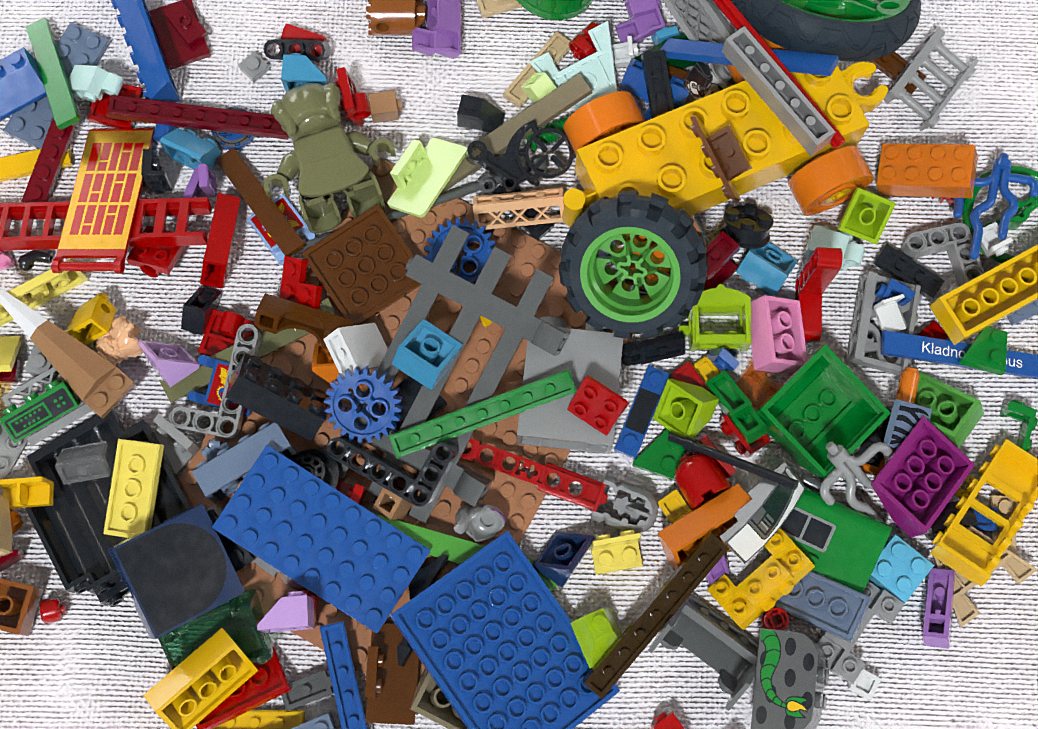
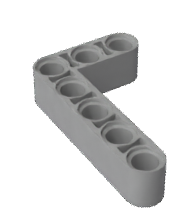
M954 223L914 232L901 245V252L910 259L947 251L958 287L970 281L967 278V274L973 276L974 279L984 274L979 257L976 260L970 258L972 235L969 227L964 223ZM953 233H957L961 239L955 238ZM931 237L936 238L939 241V244H935L931 240ZM910 242L915 243L918 249L912 248ZM960 253L966 255L967 260L962 259Z
M244 324L237 331L219 414L186 407H176L169 415V420L173 426L182 430L233 439L240 434L245 407L239 405L236 410H229L228 403L230 400L225 398L231 375L239 363L240 355L248 353L251 356H258L261 334L253 325ZM247 331H254L255 336L252 341H244V334ZM185 412L187 414V421L184 424H179L177 417L180 413ZM204 417H209L211 420L210 426L202 429L200 426L201 420ZM232 421L234 429L231 433L226 434L223 426L226 422Z

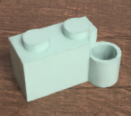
M75 65L68 82L75 99L80 101L87 99L91 102H96V100L102 99L104 92L109 95L118 96L124 79L98 66Z
M815 225L810 233L803 257L810 258L816 247L841 248L843 252L841 269L847 270L849 266H861L865 247L852 240L853 235L833 231L826 225Z

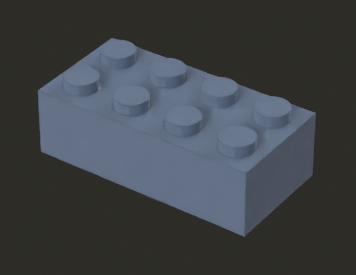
M268 422L262 425L256 434L242 437L236 446L231 449L230 447L224 448L217 453L216 458L211 461L205 460L196 466V470L192 474L209 500L216 504L236 492L238 484L244 480L266 445H269L287 458L296 454L295 449L278 424Z

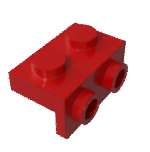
M727 414L723 415L719 420L723 433L726 436H731L735 442L733 445L740 455L744 454L746 458L770 443V439L765 434L751 444H748Z

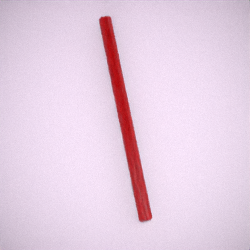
M712 0L737 31L743 26L746 27L834 129L835 134L830 141V145L834 149L843 145L845 142L844 137L732 1Z

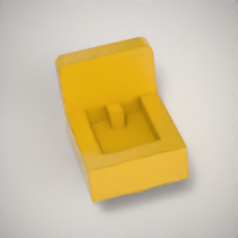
M677 489L657 501L658 506L671 524L693 511L688 507Z

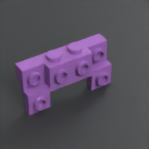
M427 0V30L418 27L412 30L413 51L427 56H432L436 53L451 59L461 54V0Z
M623 0L630 20L616 25V32L620 43L628 42L627 36H632L633 43H642L644 38L653 36L656 31L666 27L659 9V0Z

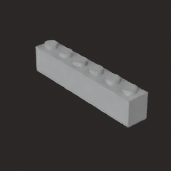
M743 26L726 38L722 53L808 154L812 156L828 145L835 134L834 129L746 27Z

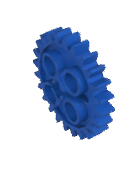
M456 218L454 226L470 233L463 247L465 256L461 258V268L458 276L474 284L493 250L491 248L496 245V242L489 241L492 237L491 233L484 235L485 226L477 229V221L469 225V221L466 218L464 224H460L459 218ZM447 220L448 227L446 228L439 224V233L434 230L432 231L434 239L427 238V242L431 246L424 247V251L430 254L423 256L424 258L432 262L434 261L452 226L450 220ZM471 242H478L480 247L478 250L472 251L468 248V245ZM458 258L453 268L451 269V272H453L454 274L457 269ZM467 264H474L476 269L472 273H467L464 271V267Z
M356 366L354 373L348 368L345 371V376L339 373L337 376L338 381L333 380L330 383L332 388H328L326 394L331 397H327L324 400V403L330 406L324 411L332 413L328 418V422H336L333 429L341 428L340 436L348 433L349 441L354 436H357L359 443L366 437L368 443H371L373 436L379 441L382 438V433L388 436L390 433L389 428L395 429L397 424L394 421H399L401 418L396 412H401L403 406L397 403L401 402L403 398L395 396L399 391V387H391L394 380L386 381V372L379 376L378 368L373 373H370L369 366H366L363 372H361L359 366ZM366 384L369 386L370 392H363L359 385ZM341 399H349L352 406L347 407L343 405ZM366 402L368 404L367 406H360V403ZM375 403H383L386 407V410H378L375 406ZM357 417H364L368 424H360Z

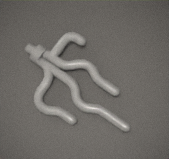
M829 442L826 445V449L829 451L827 458L836 468L821 483L820 495L827 505L834 504L835 499L830 494V487L843 476L846 480V500L854 510L863 512L865 515L883 523V520L870 505L857 500L855 495V477L863 486L874 490L871 486L873 480L869 479L859 466L867 463L877 452L884 454L885 463H887L894 453L891 447L882 442L873 443L860 456L852 457L842 445L836 446L834 442Z

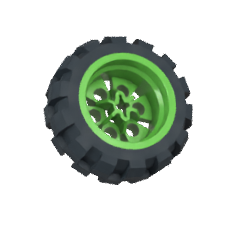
M637 190L621 191L618 193V196L612 198L604 196L590 204L583 214H579L569 229L560 251L562 254L561 262L558 266L560 283L567 288L568 292L565 297L573 310L577 313L582 311L587 316L585 322L598 331L606 327L614 331L613 337L631 339L633 334H642L644 339L662 335L664 329L669 326L676 328L689 317L692 307L698 304L704 290L708 269L706 260L707 247L702 233L696 231L693 226V218L682 207L677 210L669 205L668 198L652 193L651 197L639 195ZM635 236H644L647 238V241L640 242ZM620 240L624 246L618 248L614 246L612 241ZM599 249L610 253L608 256L597 254ZM661 251L664 257L656 258L652 252ZM612 262L617 269H610L607 263ZM631 263L636 264L635 270L630 269ZM660 267L671 268V274L662 271ZM655 273L658 279L651 280L647 275ZM617 277L616 280L618 282L613 288L608 282ZM624 279H633L634 285L626 284ZM642 284H644L648 295H641L640 287Z

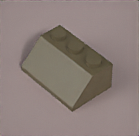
M425 668L416 687L410 710L447 729H467Z

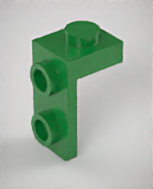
M1009 401L1002 406L1000 415L1022 421L1016 445L1029 452L1032 445V439H1030L1031 432L1034 431L1038 422V418L1035 417L1037 409L1025 406L1026 404L1022 401Z

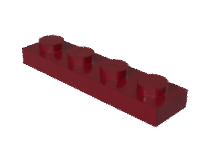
M52 119L21 200L23 203L49 202L76 130L74 125L60 130L55 120Z

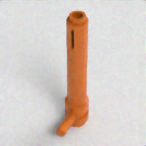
M905 367V370L901 372L896 399L914 404L920 379L918 369ZM884 454L883 459L879 461L878 467L867 463L859 467L863 472L877 476L886 464Z

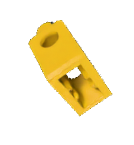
M98 293L94 298L82 304L65 332L84 345H88L107 334L116 313V307L109 302V296L104 293Z

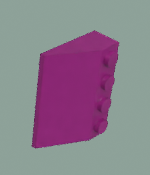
M922 416L872 481L871 486L894 523L908 536L913 538L927 533L975 464Z

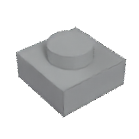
M255 51L238 64L239 69L253 83L270 70L269 65Z

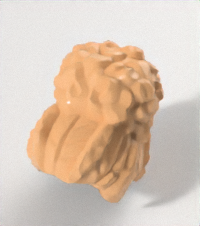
M125 316L113 320L109 332L96 340L97 354L114 365L120 364L123 360H127L128 357L136 358L143 353L138 345L139 340L136 339L141 329L135 326L134 323L129 322Z

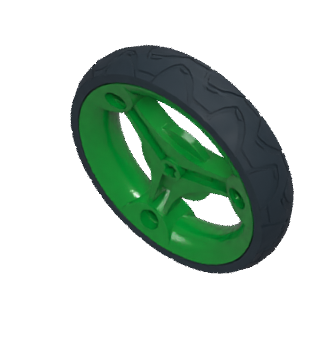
M731 0L756 32L768 41L791 51L837 55L839 61L847 62L874 60L895 52L910 39L918 26L921 14V0H878L880 3L873 0ZM816 13H822V14H828V15L838 16V17H842V18H845V19L834 18V17H828V16H824V15H820V14H816Z

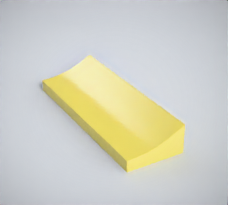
M71 258V259L67 260L66 262H75V261ZM52 269L8 291V293L31 309H35L89 279L85 271L53 273ZM0 303L1 327L14 319Z

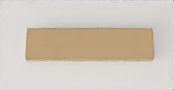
M556 31L532 60L550 52L557 66L570 51L568 45L570 40ZM528 63L505 90L503 97L521 109L529 98L520 87L538 71Z

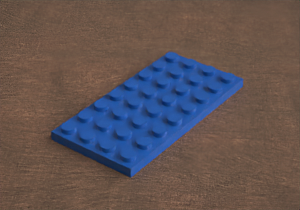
M266 445L212 526L216 531L375 633L379 632L431 551L269 445Z

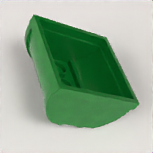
M826 344L818 348L757 410V414L766 424L767 432L795 462L810 473L823 479L836 468L827 458L829 451L826 449V445L829 442H834L836 446L842 445L851 455L891 414Z

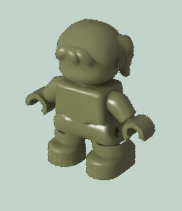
M319 83L303 84L292 88L284 94L282 99L273 102L270 112L279 122L283 131L294 142V150L283 156L277 174H272L265 179L263 186L268 199L273 197L272 191L278 186H282L285 195L290 197L291 188L288 181L291 182L299 173V204L309 231L315 234L330 231L339 226L342 221L337 205L334 202L333 194L344 191L354 218L362 215L377 204H379L382 210L384 209L385 204L376 177L369 171V167L356 153L365 156L371 154L373 163L379 167L381 162L377 155L382 151L390 153L391 157H396L395 147L390 140L385 138L374 141L357 131L345 132L341 126L340 89L332 83L326 85Z

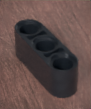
M271 39L264 44L263 48L266 57L273 60H283V55L294 53L296 44L301 47L300 54L307 56L310 61L326 60L331 55L329 43L323 40ZM275 44H278L280 48L278 55L273 52ZM318 44L322 47L321 56H317L315 53V47Z

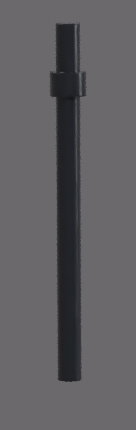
M673 432L668 436V441L683 446V449L693 453L696 451L794 490L798 487V480L699 443L693 437H683Z

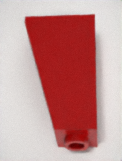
M222 193L217 195L203 259L201 285L223 289L240 197Z

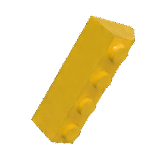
M221 628L143 696L152 709L171 729H192L253 676L258 669L224 629Z

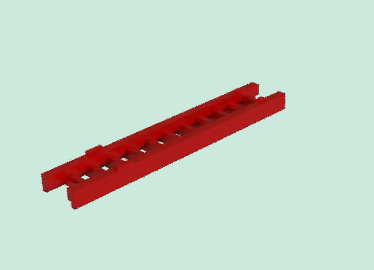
M208 197L139 199L128 247L207 245L208 237L205 231L187 232L189 215H211L212 206ZM70 201L0 203V251L58 249L61 235H53L56 219H66ZM145 216H155L153 233H142ZM167 216H178L176 232H165ZM45 219L42 236H31L33 221ZM12 220H23L19 236H9Z

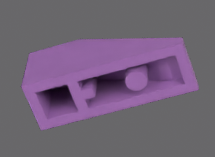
M932 568L929 572L923 628L924 646L950 649L955 570Z

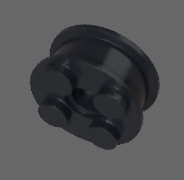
M746 203L744 206H733L724 212L723 219L726 223L722 226L720 233L723 231L737 242L740 248L757 249L769 243L770 234L768 230L773 227L774 223L769 213L759 209L752 203Z

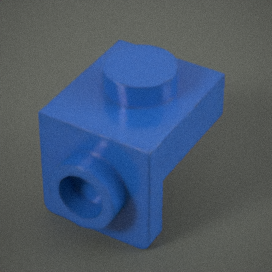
M890 279L885 284L881 283L876 289L875 295L877 297L874 304H878L887 298L904 294L905 298L897 302V304L904 306L913 299L916 292L909 289L908 285Z
M711 349L706 355L713 362V365L721 371L735 370L740 364L734 358L736 352L733 349Z

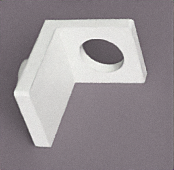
M904 294L882 300L873 306L882 332L884 330L898 332L906 329L897 305L898 301L905 298Z

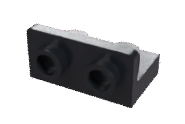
M143 149L141 175L149 190L156 194L172 191V185L163 166H160L159 157L155 156L153 149Z

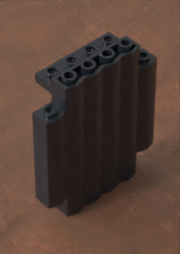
M113 410L103 419L97 415L26 456L36 477H44L54 482L53 506L25 508L65 590L71 593L76 592V594L85 591L96 594L101 604L110 606L121 603L124 600L123 597L130 593L128 587L121 580L107 551L108 548L129 538L103 534L118 439L160 444L150 424L144 419L125 430L120 418ZM164 450L151 529L162 524L165 520L194 507Z

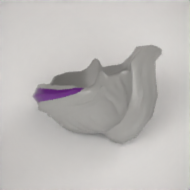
M478 504L475 507L464 505L456 512L454 530L458 534L466 532L475 542L489 541L494 539L497 533L502 530L506 524V518L497 507L492 505Z

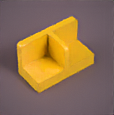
M28 477L0 480V487L3 488V497L9 499V509L53 506L54 482L47 478Z

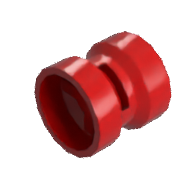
M773 608L762 615L761 624L765 629L784 631L789 625V617L783 609Z

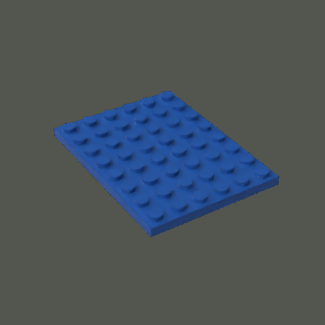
M508 531L389 615L467 729H574L620 692L617 685L614 684L601 699L583 684L582 680L593 668H589L570 624L572 621Z

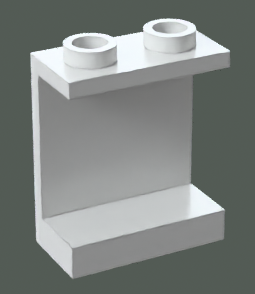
M375 323L337 328L323 339L339 373L344 376L346 369L349 368L354 373L356 366H359L361 371L366 366H369V370L379 368L388 350Z

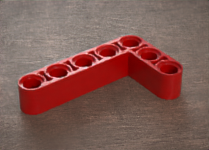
M816 247L797 276L795 300L800 301L805 341L820 342L822 294L841 269L843 260L841 248Z

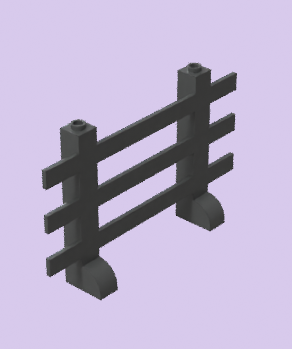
M453 224L433 262L417 254L414 258L411 257L405 268L407 270L405 276L422 285L378 368V375L381 376L386 372V381L395 380L399 369L393 366L392 362L399 345L423 319L426 320L439 294L463 306L449 333V336L462 343L463 346L443 378L432 391L422 385L400 430L389 428V435L426 422L480 316L504 327L505 330L465 407L492 398L523 338L544 351L558 356L570 334L535 316L554 277L536 269L518 306L509 303L492 293L512 255L494 246L476 283L473 284L451 272L470 233ZM342 401L343 405L347 407L352 406L351 403ZM366 402L360 403L361 407L368 405ZM376 402L375 406L379 410L382 403ZM357 417L360 424H368L364 417ZM335 421L329 422V423H331V424H333V425L336 424ZM474 430L447 440L453 442L458 448L457 457L433 501L422 507L413 505L409 513L410 516L426 523L445 486L453 490V493L460 499L474 507L483 501L493 481L458 462ZM382 433V438L379 441L373 436L371 443H368L366 437L363 438L362 442L364 441L386 453L385 458L400 467L406 464L419 472L433 449L429 446L396 458L389 435L386 436ZM354 436L353 440L358 442V437ZM341 442L337 447L339 453L344 452V445ZM444 446L440 454L443 458L448 459L450 451ZM336 461L339 467V476L344 478L349 467ZM382 465L377 472L378 475L381 477L385 476V468ZM431 467L429 469V476L437 480L438 471ZM372 482L367 492L378 497L383 487ZM424 489L418 495L421 500L427 499V493Z

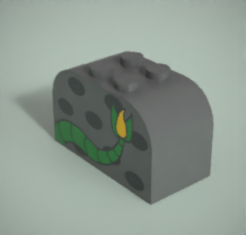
M760 628L751 729H815L818 726L822 709L826 708L827 695L823 694L824 684H828L829 669H825V654L815 641L798 632Z

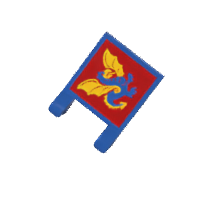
M200 355L198 364L213 369L206 395L189 391L187 399L193 403L220 409L230 363ZM231 400L228 403V408L231 411L236 410L239 404ZM245 408L244 416L249 417L251 410Z

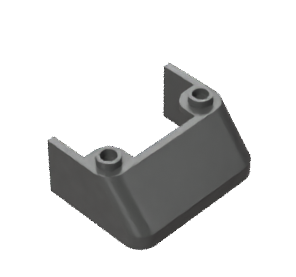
M690 595L663 626L648 649L650 653H653L659 643L666 649L676 650L682 645L719 673L717 680L720 689L731 695L725 707L729 711L750 687L756 675L759 642L701 599Z

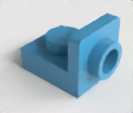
M677 26L664 27L656 31L655 35L651 36L654 46L670 37L679 35Z

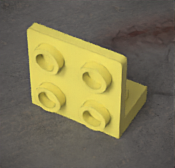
M634 530L620 532V535L611 538L610 534L597 536L590 546L595 575L642 567L638 544L641 539V533L635 534Z

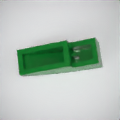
M725 370L706 382L710 392L719 398L718 405L723 413L728 415L748 444L767 434L766 424L752 408L751 401Z

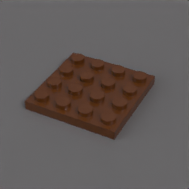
M379 204L301 253L304 259L308 260V265L343 317L355 321L354 326L363 324L422 285L405 276L407 273L406 265L411 257L414 258V255Z

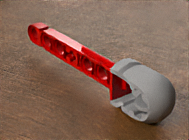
M472 438L469 440L472 446L471 451L468 454L461 455L464 459L473 462L476 460L483 466L537 485V490L590 509L592 510L591 520L599 523L605 521L607 526L623 532L634 530L635 534L644 533L653 526L657 519L658 505L656 499L649 491L625 481L618 482L615 477L609 475L604 478L602 483L549 462L545 466L488 444L480 445V441ZM488 448L493 451L494 457L490 462L482 461L480 456L482 450ZM506 457H512L516 462L515 468L510 471L504 469L502 465ZM520 460L525 462L522 465L523 467L530 468L531 465H534L535 471L538 472L537 476H532L529 479L527 478L528 473L521 470L520 475H517L516 472L520 467ZM551 473H556L560 477V483L556 487H551L547 484V476ZM574 481L581 483L582 492L579 495H572L569 492L570 483ZM606 485L611 486L615 491L622 490L630 493L632 499L640 497L645 500V503L636 501L635 504L628 502L627 496L622 499L616 498L613 508L618 511L619 516H622L623 513L629 514L630 520L637 522V524L628 523L626 517L620 520L611 517L610 513L597 511L598 506L601 503L605 504L608 495L604 492Z

